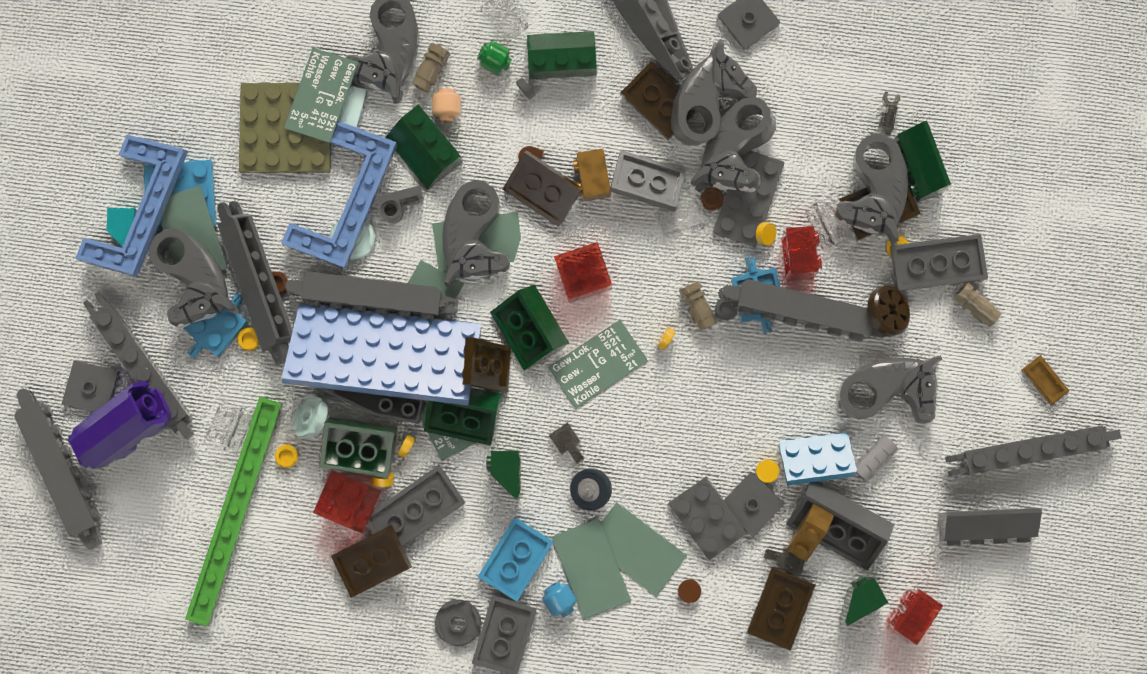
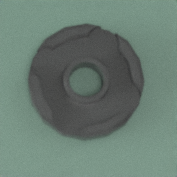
M461 599L450 600L442 605L435 618V629L440 639L453 646H463L472 642L479 634L482 625L481 615L477 608L469 601ZM455 616H461L465 620V625L462 629L457 630L453 628L452 619Z

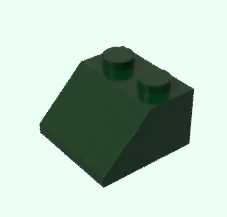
M491 451V456L486 457V470L491 472L493 478L515 500H520V451Z
M861 576L850 582L852 587L846 591L839 623L842 626H849L889 603L875 578Z

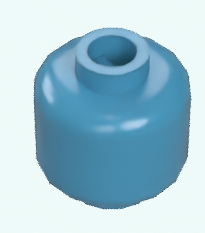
M557 581L543 591L542 601L552 616L561 615L564 618L574 611L573 606L576 604L577 598L568 584H560Z

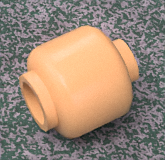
M439 89L438 93L432 96V115L438 118L440 123H452L453 119L461 115V96L454 89Z

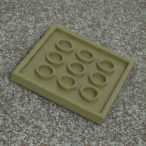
M241 83L240 173H331L330 143L284 128L300 83Z

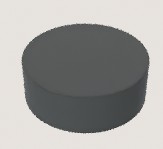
M522 77L516 82V85L528 99H532L536 95Z
M719 299L714 311L720 320L729 321L736 316L738 309L733 308L734 303Z

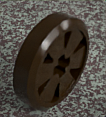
M890 285L875 289L870 294L867 305L869 319L873 327L886 337L902 334L908 328L910 322V309L905 296L896 287Z

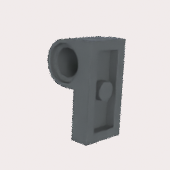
M420 185L375 197L381 216L389 224H396L402 219L403 209L401 204L406 203L407 206L415 205L420 202L419 200L424 199ZM389 207H396L397 213L393 216H387L386 210Z

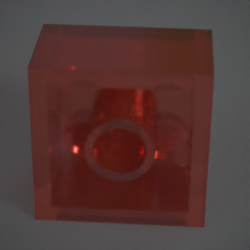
M814 226L786 228L781 236L786 281L814 279L819 269L822 268L821 255H817L816 247L819 246L818 232H814Z
M598 242L554 256V262L568 303L612 290V283Z
M331 470L313 513L354 531L364 533L382 490Z
M911 589L910 591L906 590L901 596L899 602L902 604L898 610H893L887 617L888 625L886 628L907 643L918 645L943 605L922 590Z

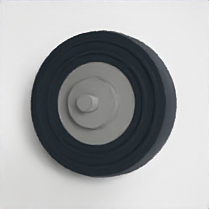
M588 468L579 471L573 477L570 484V494L575 504L580 508L590 511L597 510L605 506L612 494V485L604 472L595 468Z

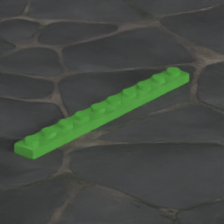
M259 396L185 620L204 626H209L283 405L282 403Z

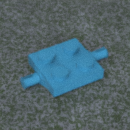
M754 256L750 257V259L749 257L745 258L748 272L742 276L731 278V283L734 286H738L747 279L781 287L776 268L767 270L757 269ZM739 313L741 323L761 321L763 334L773 332L770 321L762 319L761 315L753 313L752 316Z
M237 293L231 301L238 308L244 299ZM224 310L213 318L188 325L183 329L193 337L196 343L187 353L195 359L204 348L220 358L238 336L239 332L249 322L242 318L239 312L234 314Z

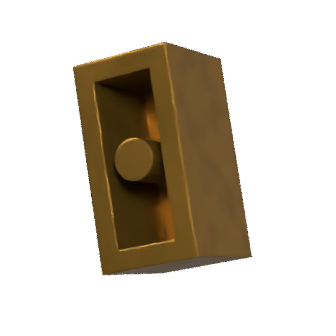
M604 148L578 152L577 160H573L575 174L579 173L581 182H577V184L583 188L580 195H583L584 201L611 197Z
M813 504L793 533L786 550L807 562L827 533L834 515Z

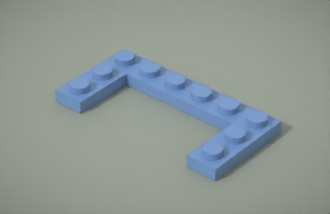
M338 121L330 144L363 155L366 158L332 238L290 223L281 244L346 269L398 144L392 140Z
M126 135L118 155L127 160L154 166V172L123 247L120 248L83 238L75 259L137 278L188 152L183 148Z

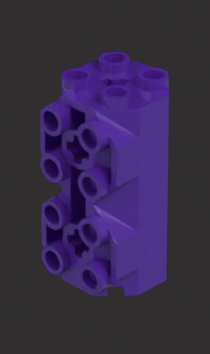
M146 381L132 383L74 427L72 434L68 437V442L79 464L84 468L90 467L92 469L106 467L114 460L123 459L134 452L137 444L144 438L153 437L165 429L167 422L171 420V412L161 391L156 388H149L150 384Z

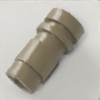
M435 43L429 45L427 49L429 52L424 54L425 59L419 66L411 83L424 92H428L430 86L434 85L440 74L438 71L441 67H444V61H447L450 56L449 51Z
M697 281L680 289L679 293L682 298H685L684 303L688 304L690 308L688 312L694 324L697 323L700 331L715 325L717 322L704 297L706 294L704 291H701L702 286Z
M966 282L955 294L953 300L958 304L961 303V307L964 309H969L971 311L970 314L980 323L984 322L991 327L1002 313L985 297H982L979 294L980 291L977 289L973 290L974 287L969 282Z

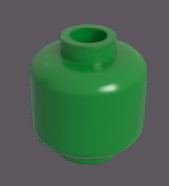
M490 41L488 44L484 43L477 56L480 67L494 74H499L502 70L507 71L512 58L509 57L510 51L507 47L494 41Z

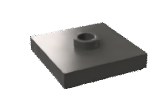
M736 0L717 14L719 20L744 51L780 25L779 19L763 0Z
M74 360L61 404L89 412L97 411L113 398L120 371Z
M752 472L724 499L743 528L752 537L785 504Z

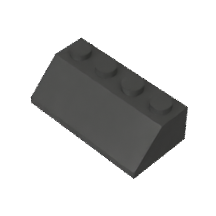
M820 482L809 483L786 525L796 530L812 505L819 506L834 515L827 533L819 544L868 571L888 543L895 524Z
M1042 508L938 513L940 541H946L947 546L961 545L962 540H970V545L984 544L986 539H993V544L1008 543L1007 539L1016 538L1017 543L1031 542V538L1038 537Z

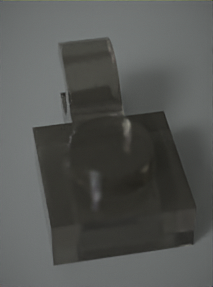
M885 92L882 96V103L886 107L885 113L881 112L879 126H882V134L890 135L894 129L900 94L895 96V101L890 102L887 99L888 92Z
M568 422L549 435L561 455L568 452L576 464L584 460L583 455L576 447L581 441Z
M783 547L782 553L770 549L765 550L763 558L779 562L778 570L801 576L805 561L786 550L787 547Z

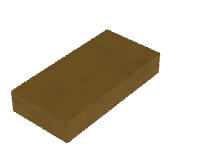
M1041 355L1021 369L1050 406L1070 391Z

